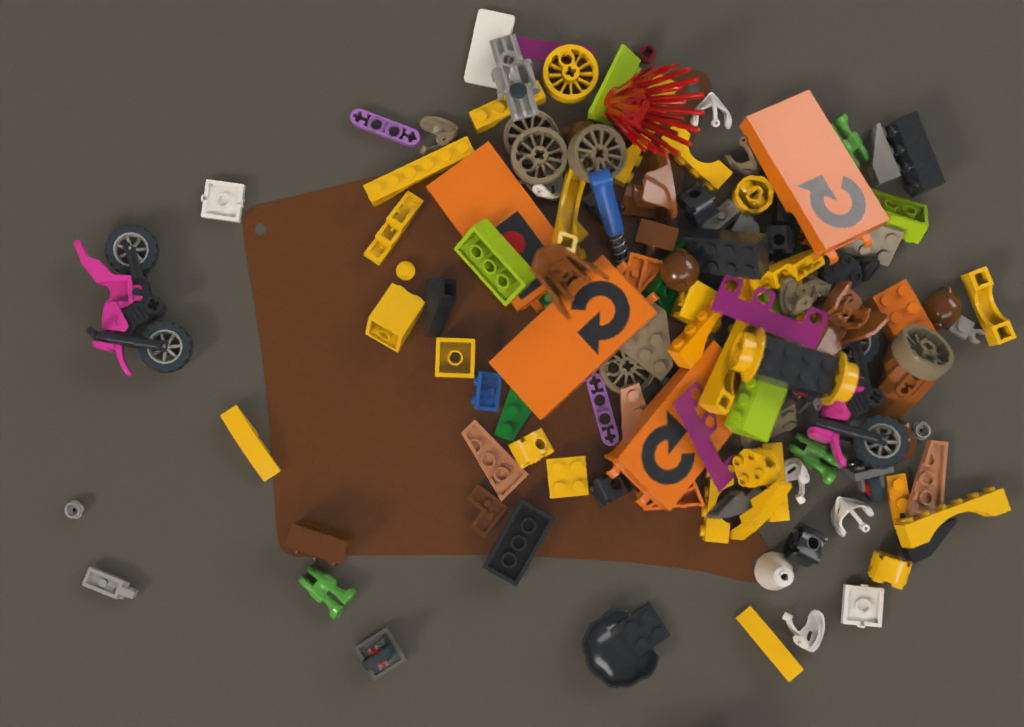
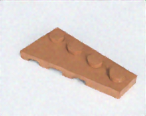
M476 420L461 432L500 501L509 495L529 475L524 469H520L518 463Z
M926 441L904 515L918 516L917 513L925 510L933 511L935 506L944 503L948 442Z

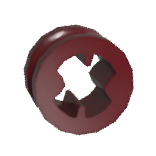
M649 44L643 45L639 51V59L644 64L652 63L656 56V49ZM646 50L649 51V58H646V55L643 56Z

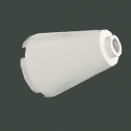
M771 551L764 553L756 561L754 574L762 587L776 591L789 586L793 582V566L791 561L784 557V554Z

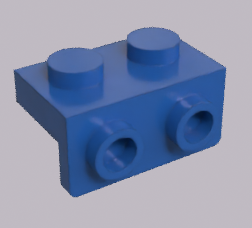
M479 371L478 375L475 374L474 386H477L476 394H472L471 405H475L474 409L498 412L502 377L498 373Z

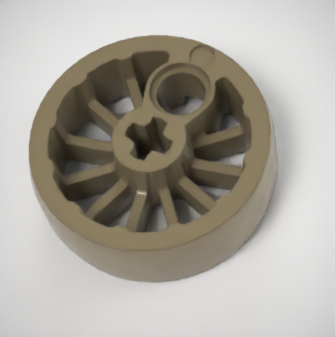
M538 110L539 115L529 117L531 118V128L534 127V119H538L541 121L537 127H541L544 123L549 126V129L559 134L555 121L545 112ZM511 117L505 125L503 146L509 158L512 147L509 144V139H516L519 136L509 133L512 129L519 133L524 131L515 125L518 122H522L525 130L529 129L524 119L513 122ZM534 136L536 145L540 146L541 136ZM546 136L544 137V140L549 142L552 140ZM528 139L523 141L530 148H534L532 142H528ZM554 142L547 151L558 149L559 146ZM522 147V149L520 150V152H524V151H525V148ZM537 153L538 157L542 160L543 156ZM516 156V160L520 161L521 156ZM525 160L523 161L522 166L525 168H531L533 164L530 161Z
M592 124L580 129L572 137L568 145L567 158L572 172L582 181L590 183L588 171L592 169L593 172L597 171L599 166L600 169L606 168V165L611 168L609 171L612 179L619 175L626 163L627 150L623 138L615 129L603 124ZM594 132H595V133H598V138H597V140H596V137H595ZM586 134L589 135L591 143L584 137ZM605 135L607 139L603 143V136ZM580 142H582L588 149L579 148ZM611 142L612 147L606 148L607 145ZM614 149L615 155L608 153L609 151ZM584 158H586L589 163L587 168L584 167L582 164ZM608 158L614 159V164Z
M546 127L529 128L523 131L513 142L510 152L512 169L520 180L529 185L542 184L546 186L552 184L562 176L567 167V145L563 138L552 129ZM540 135V146H537L533 136ZM546 136L552 140L544 148L543 141ZM530 138L534 148H530L523 141ZM556 142L559 148L548 152L547 150ZM519 146H523L530 153L518 152ZM559 152L562 153L561 159L549 157ZM536 153L539 155L543 154L542 160L540 158L535 159ZM516 156H521L520 161L516 160ZM528 160L533 166L530 169H525L522 166L523 161ZM548 161L560 163L561 165L556 169ZM544 165L552 170L554 174L547 175ZM539 167H541L545 178H537ZM534 170H535V175H534V177H531V176L527 175V174L533 173Z
M910 324L897 334L892 342V352L897 362L907 372L922 380L934 381L939 379L951 368L954 362L952 349L944 338L923 325Z
M621 350L619 351L622 359L614 355L615 359L609 360L598 370L606 387L617 394H620L616 383L622 375H625L623 386L627 385L628 375L633 383L636 382L633 373L644 380L643 384L640 385L641 391L645 390L654 379V376L650 373L645 378L637 372L636 369H645L637 366V363L630 357H626ZM626 361H628V364H632L629 372L622 367ZM610 363H615L618 366L617 373L613 374L608 371ZM608 376H618L613 383L608 378Z

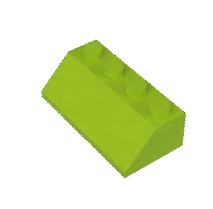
M621 44L588 111L587 120L596 124L614 127L615 124L610 123L604 114V111L608 112V105H604L605 97L611 88L620 87L642 70L639 67L641 60L626 45Z
M871 188L890 219L885 224L904 230L902 239L905 242L919 244L929 227L927 205Z
M487 218L473 225L454 248L505 307L537 278L531 271V267Z
M751 379L748 382L741 381L724 425L732 433L768 443L788 389Z

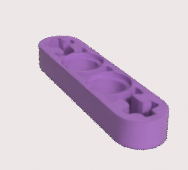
M359 108L353 110L350 114L351 122L360 129L412 148L420 143L419 132L411 127ZM362 114L363 119L368 120V126H365L366 122L363 120L357 122L355 116ZM380 120L382 122L381 128L373 129L371 126L372 122ZM398 127L400 130L399 134L391 136L389 134L390 128ZM403 130H406L405 135L412 136V134H415L416 140L409 142V138L403 136Z
M594 373L586 380L588 393L601 440L605 445L613 446L619 440L618 430L605 384L600 374ZM593 376L600 380L597 386L598 389L603 388V392L592 394L591 390H595L593 384L590 385L589 381L592 380ZM597 395L605 397V403L602 406H598L594 402ZM607 413L610 416L608 424L600 422L601 414ZM613 425V429H609L611 434H615L612 443L609 440H605L607 430L602 431V427Z

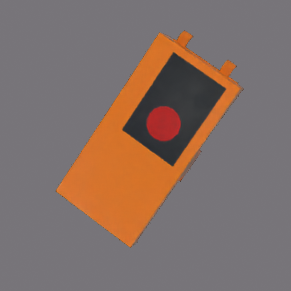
M489 141L426 186L427 191L462 237L466 235L473 225L487 218L530 267H532L537 250L552 244L554 228ZM536 278L511 304L517 313L530 305L538 313L544 309L538 299L548 291L540 280Z

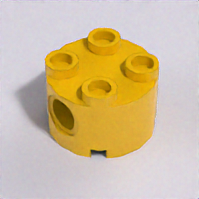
M749 175L743 178L733 189L731 200L737 208L741 209L742 215L757 216L771 205L774 189L770 181L765 177Z
M542 428L508 445L520 469L555 452Z
M767 447L743 449L732 461L738 483L742 487L753 488L771 485L777 480V473H780L779 459L776 453L770 451Z
M874 550L867 573L872 578V581L881 584L886 581L891 583L892 587L903 590V587L907 584L913 562L907 559L903 562L900 556L883 551L878 553V551Z

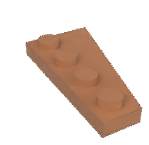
M639 382L619 388L622 439L638 423L641 418L640 414L646 408Z

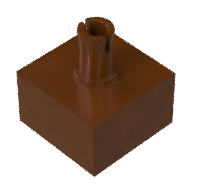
M639 218L633 240L644 243L646 246L644 256L655 259L657 249L662 248L673 251L679 228Z

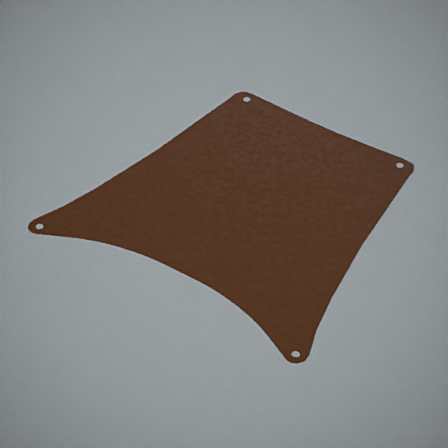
M690 70L671 78L675 82L695 77L699 78L700 81L697 82L700 85L699 92L704 93V97L681 99L686 101L685 105L668 107L694 109L711 92L712 85L709 77L701 71ZM684 85L682 90L675 92V94L690 93L688 85ZM668 113L683 116L684 121L681 123L690 125L691 115ZM588 115L557 125L560 136L562 137L565 127H572L578 121L587 120ZM699 116L698 126L696 127H699L702 116ZM660 123V125L665 126L667 128L672 127L670 125ZM615 124L613 129L623 138L626 149L629 148L633 143ZM688 131L690 133L689 141L692 142L693 146L697 133ZM655 132V134H654V135L658 136L659 138H661V137L663 136V135L658 134V133H656V132ZM515 139L509 140V144L512 145ZM544 140L543 147H546L549 141ZM651 140V142L654 145H656L658 148L660 147L658 143ZM503 142L492 145L520 183V179L512 169L510 158L504 150ZM610 142L606 148L612 147V143ZM519 146L518 152H520L523 146ZM647 148L646 152L641 151L640 156L643 158L638 167H633L631 172L634 173L630 184L643 179L644 175L650 172L649 159L653 154L650 149ZM614 149L608 152L609 154L615 155ZM556 153L553 158L561 159L562 153ZM668 153L677 196L682 191L686 167L676 163L675 157ZM541 167L538 169L537 178H545ZM448 170L432 175L408 187L390 200L375 207L372 205L363 185L384 175L277 201L257 204L245 212L243 217V235L262 349L269 410L272 458L281 469L279 473L273 476L276 527L280 547L285 553L294 557L308 555L303 552L295 554L288 551L289 548L284 547L291 524L299 520L352 537L353 541L348 555H489L520 498H523L555 517L534 557L634 562L700 570L737 580L758 583L752 561L764 553L771 552L758 531L756 530L744 540L730 539L729 536L728 544L704 541L702 536L699 535L700 525H703L704 517L701 516L702 506L675 507L671 511L664 509L644 511L635 502L637 496L634 490L602 508H599L590 490L589 495L550 499L546 459L584 455L588 484L611 470L613 462L606 459L604 455L612 452L623 440L620 394L606 387L619 434V440L613 446L605 445L601 440L586 381L545 419L540 420L532 411L514 440L509 441L494 434L510 386L502 378L498 412L476 410L474 409L475 405H471L472 394H476L477 386H474V379L435 377L436 338L424 336L425 305L398 353L365 334L370 314L392 283L404 287L406 291L420 296L425 301L426 279L446 278L456 280L455 302L439 338L476 339L475 374L478 375L479 371L498 373L489 364V361L544 310L542 309L536 313L530 305L517 313L511 303L505 307L454 250L463 237L426 188L427 185ZM534 170L533 173L527 174V175H529V176H531V177H534V175H535V170ZM585 183L582 197L592 189L590 183ZM613 183L617 202H621L628 183H625L624 187ZM521 184L554 228L560 198L557 201L537 197L526 184ZM551 186V188H552V194H554V193H555L554 186ZM410 191L424 201L397 243L379 266L366 258L364 252L375 239V235L386 222L388 215L405 193ZM580 201L577 220L589 233L588 237L578 244L580 249L584 248L587 259L584 260L593 264L600 256L604 255L616 268L618 262H615L617 258L613 255L615 251L612 248L611 237L605 234L604 227L595 220L594 215H590ZM620 214L624 226L622 237L625 239L626 251L644 256L645 244L633 240L640 217ZM678 215L675 220L661 224L678 228ZM642 218L653 222L661 223L658 219ZM263 223L267 229L264 235H257L255 233L254 227L256 224ZM657 249L655 259L661 260L669 250ZM404 261L412 263L415 267L414 277L407 281L401 280L396 274L398 264ZM668 315L670 344H672V341L684 329L682 322ZM618 351L615 355L622 359L620 351ZM674 360L673 367L668 372L671 374L670 379L680 369ZM626 361L622 367L629 372L632 364H628V361ZM610 363L608 371L615 374L618 371V366L615 363ZM636 369L645 378L648 377L649 372L647 370ZM633 373L636 382H639L640 385L643 384L644 380ZM622 375L616 383L617 387H623L625 375ZM629 375L627 385L633 383ZM595 376L589 381L590 385L593 384L595 390H591L592 394L603 392V388L598 389L597 383L600 380L596 379ZM608 376L609 380H610L612 383H613V382L616 380V378L618 377V376H615V377ZM656 377L642 391L646 407L663 388L661 382ZM597 395L594 399L595 404L602 406L605 403V397ZM607 413L600 415L599 419L602 424L610 422V416ZM476 420L516 461L508 445L542 428L555 452L523 468L529 475L502 500L509 508L484 538L470 527L481 510L466 498L478 483L498 499L499 497L461 432ZM613 425L602 427V431L607 430L605 440H609L612 443L615 434H611L609 429H613ZM704 468L695 481L705 504L706 498L703 497V488L707 486V478H705ZM629 480L633 488L637 487ZM730 487L725 488L719 494L716 504L731 491ZM743 513L729 518H722L730 524V531L741 524L739 516Z

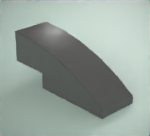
M744 486L738 491H729L706 516L707 518L721 519L746 512L753 507L750 500L760 494L762 490L760 487L748 488Z

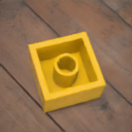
M436 338L435 377L474 379L476 339Z
M584 455L546 459L550 499L589 495Z

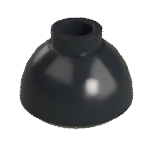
M860 257L857 260L862 273L861 281L868 282L880 266L879 259L873 257L863 259Z

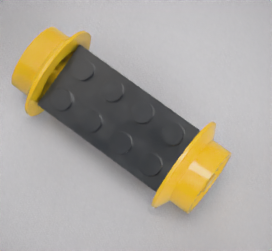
M757 328L753 333L739 332L732 345L729 357V368L740 372L743 382H748L751 379L759 380L820 398L822 404L826 406L831 405L835 400L847 402L855 391L859 377L858 366L847 362V356L844 352L839 351L834 355L826 354L766 336L763 328Z

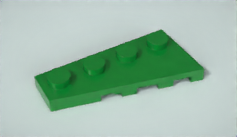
M511 387L494 434L509 441L514 440L532 412Z

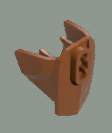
M659 147L662 151H664V152L668 155L666 148H664V147ZM658 152L657 155L653 153L649 159L650 172H647L643 179L626 186L621 200L626 210L621 214L658 219L661 223H666L670 220H675L678 215L673 174L669 158L663 157Z
M554 243L537 250L531 271L549 292L556 308L569 320L571 316L561 300L560 293L567 300L573 301L575 298L568 292L567 286L576 277H582L588 284L591 283L590 277L582 268L592 270L607 281L610 277L591 262L578 258L564 246Z
M851 281L839 282L820 308V310L828 314V318L815 350L834 355L844 344L876 334L890 317L887 314L863 307L861 298L850 289L853 284ZM820 313L817 314L813 324H820L823 318Z
M892 343L888 345L880 358L875 388L883 391L885 400L873 414L874 416L880 415L883 417L886 415L890 416L891 419L899 420L934 386L937 380H922L907 372L895 359L892 352Z

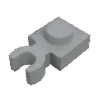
M962 315L956 324L946 330L962 340H966L969 337V340L974 344L980 343L975 338L976 333L979 335L985 334L982 329H974L975 323Z

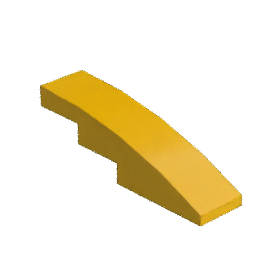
M407 191L386 218V222L375 235V239L364 252V256L380 266L424 200Z
M810 249L769 266V271L760 280L748 279L751 294L754 295L758 287L768 290L770 288L778 289L781 286V282L787 277H791L795 282H798L825 265L824 257L821 256L813 261L814 251Z
M237 404L220 414L237 444L264 482L280 472L281 469L271 457L270 451L261 441L259 434Z
M778 481L752 498L750 501L753 507L739 516L741 524L729 531L730 539L744 540L758 530L781 505L792 488V484Z
M751 606L736 617V620L788 682L792 681L804 670Z

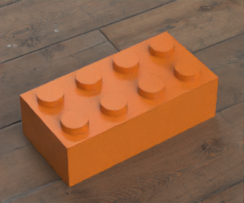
M907 279L898 281L866 299L871 310L887 314L890 317L882 327L890 343L893 342L894 338L903 328L910 324L923 325L936 332Z

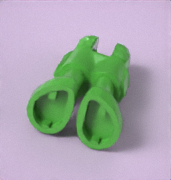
M843 113L830 123L856 166L859 168L860 164L853 155L854 153L862 162L866 163L870 159L868 151L863 146L862 139L857 132H851L848 126V115ZM836 128H838L845 136L843 139L839 135Z
M797 433L794 438L804 444L806 448L803 451L790 443L787 449L810 470L816 468L821 473L824 483L827 485L831 484L838 472L820 462V457L836 469H840L833 454L827 452L825 444ZM842 452L845 460L847 461L848 455Z
M309 565L306 570L317 579L316 582L313 583L303 575H301L298 581L318 603L324 602L327 605L330 617L335 620L342 613L345 606L329 596V592L346 605L352 600L357 591L354 588L347 590L336 586L337 580L326 572H322L313 565Z

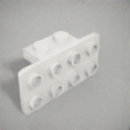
M485 9L478 11L464 75L466 83L497 89L496 83L493 82L491 76L492 70L497 66L489 41L512 34L515 22L513 15ZM510 57L504 59V62L509 64Z

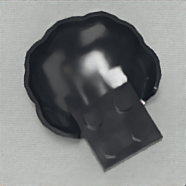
M648 602L631 614L629 610L621 608L606 611L601 618L589 625L581 646L585 654L587 667L595 677L601 679L610 688H630L639 681L653 675L659 661V656L654 652L653 647L671 635L650 602Z

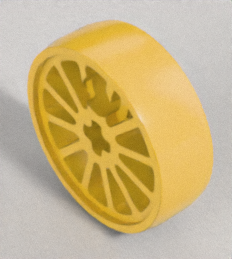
M574 44L563 45L553 50L547 56L542 69V81L548 94L555 100L566 104L579 103L588 98L595 90L599 79V67L594 56L584 47ZM574 54H575V55H578V58H577L576 62H575ZM567 56L571 63L563 64L561 58ZM581 58L587 61L582 66H577ZM555 59H557L558 66L552 63ZM588 66L592 70V72H580ZM552 68L560 73L549 74L548 69ZM567 72L574 73L573 77L567 75ZM580 77H592V81L588 82ZM551 78H561L553 84L549 80ZM564 82L560 91L555 89L556 86ZM577 82L587 86L588 88L586 90H582ZM567 85H569L570 95L563 93ZM572 85L576 87L579 92L578 94H573Z

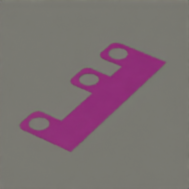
M516 37L523 58L541 60V79L543 65L547 56L556 48L569 44ZM579 45L590 51L594 56L595 47ZM574 54L575 62H576V60H577V58H578V55H575V54ZM567 56L561 58L562 63H571ZM581 58L577 66L580 67L587 61ZM555 59L552 63L558 66L557 59ZM590 66L584 69L587 72H592ZM587 77L586 81L591 82V77ZM551 78L549 80L556 81L558 78Z
M731 275L724 276L711 310L754 327L763 328L764 331L810 349H816L828 318V314L825 311L811 307L808 309L803 323L770 311L776 297L773 291L758 287L750 303L738 298L744 284L743 281ZM728 280H735L738 283L737 290L728 291L725 287ZM759 293H768L770 301L767 304H761L757 299ZM818 312L822 315L823 320L820 324H813L810 321L809 317L812 313Z
M695 382L673 405L720 493L736 476L735 472H730L728 468L729 462L736 455L732 454L722 463L709 437L718 428L716 415L707 412L700 419L695 409L699 405V400L692 398V390L698 388L702 395L703 389L699 382ZM708 416H713L715 420L713 428H708L706 425Z

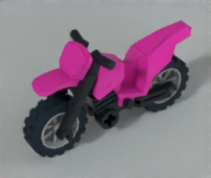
M126 224L122 225L123 227L121 228L117 227L112 234H109L104 250L106 260L114 270L122 275H115L100 260L90 258L84 244L80 240L74 241V246L81 260L80 263L98 285L106 286L110 290V298L103 307L101 324L103 332H97L93 327L86 329V333L92 339L97 340L92 341L93 347L115 353L123 371L128 377L133 376V372L126 360L125 347L138 349L141 360L154 371L173 373L181 370L190 361L189 359L193 353L191 337L183 327L170 321H160L150 325L146 331L144 330L141 334L142 337L139 335L135 337V332L140 327L153 321L152 317H162L167 312L166 304L160 298L153 296L151 285L146 275L152 267H155L156 261L159 259L160 249L152 233L142 226ZM129 237L138 238L134 245H132ZM123 240H127L124 245H120ZM143 240L146 247L137 248L140 242ZM118 248L123 249L125 253L119 256ZM147 251L145 257L142 259L140 252ZM127 256L128 264L124 263L121 259ZM155 303H158L157 310L154 311L152 308L155 307ZM164 333L172 334L168 341L165 340ZM160 335L161 340H154L157 336ZM176 336L180 344L172 345L171 342ZM172 348H180L177 356L172 352ZM163 353L162 361L155 358V356ZM171 354L174 357L173 360L166 361L167 355Z
M874 334L864 338L865 341L860 339L844 344L839 350H844L847 362L856 364L859 369L857 386L851 398L847 402L835 400L829 406L823 405L820 399L818 412L813 411L811 418L804 425L810 439L825 444L830 443L833 456L840 468L846 467L847 464L840 449L839 439L848 441L850 444L854 443V451L858 454L859 460L864 461L865 465H870L874 469L882 468V470L892 468L901 462L907 455L910 446L908 441L909 434L905 432L906 428L903 424L900 425L897 419H891L890 416L876 415L872 418H867L860 426H850L851 421L866 415V412H876L885 400L883 391L871 386L869 372L867 371V365L875 358L880 347L879 335ZM862 346H866V350L864 351V353ZM880 429L887 430L888 432L880 433ZM890 433L893 435L895 440H888ZM887 444H896L895 450L892 452ZM882 448H884L889 455L881 456ZM870 449H873L874 451H876V452H877V455L874 454Z

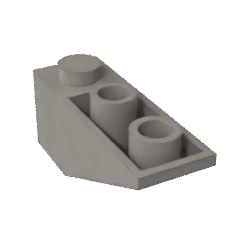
M880 123L871 128L870 159L868 160L867 172L873 187L893 181L901 176L900 165L894 159L893 148L888 144L886 130Z

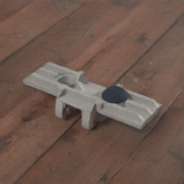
M515 33L490 40V46L497 66L492 70L491 76L493 82L496 83L498 100H502L503 95H505L513 122L539 115L534 95L538 94L541 89L535 80L532 60L523 59ZM513 57L514 61L511 64H506L504 59ZM523 69L528 80L526 84L521 82L518 72Z

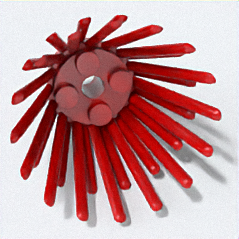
M679 63L668 67L666 65L643 76L655 67V65H652L636 74L620 87L611 88L604 100V105H608V112L604 111V114L610 123L616 124L629 140L642 151L646 152V149L636 139L657 155L658 152L665 158H669V156L644 136L676 155H681V152L643 127L690 147L692 142L679 137L677 131L655 122L698 133L701 130L699 127L681 123L684 121L683 116L668 113L699 116L705 114V111L700 109L667 107L685 105L686 101L681 99L703 98L704 93L702 92L657 95L682 90L684 85L699 82L700 79L697 77L647 88L691 70L690 67H685L653 79L677 67Z

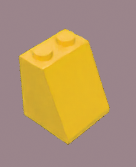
M697 280L689 289L678 292L669 317L689 325L696 315L709 303V300L717 294V291ZM723 314L713 325L709 334H715L720 330Z
M392 283L370 314L365 334L398 353L422 313L425 301L420 296L409 293L404 287Z

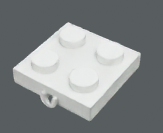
M206 179L205 191L201 196V202H203L201 217L240 223L242 207L244 208L243 202H245L246 186L239 183Z
M843 584L841 623L857 625L859 628H865L866 626L882 627L884 588L873 587L868 584Z

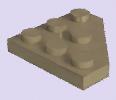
M654 302L652 306L659 315L654 317L619 350L659 381H662L673 367V359L667 351L671 345L667 313Z

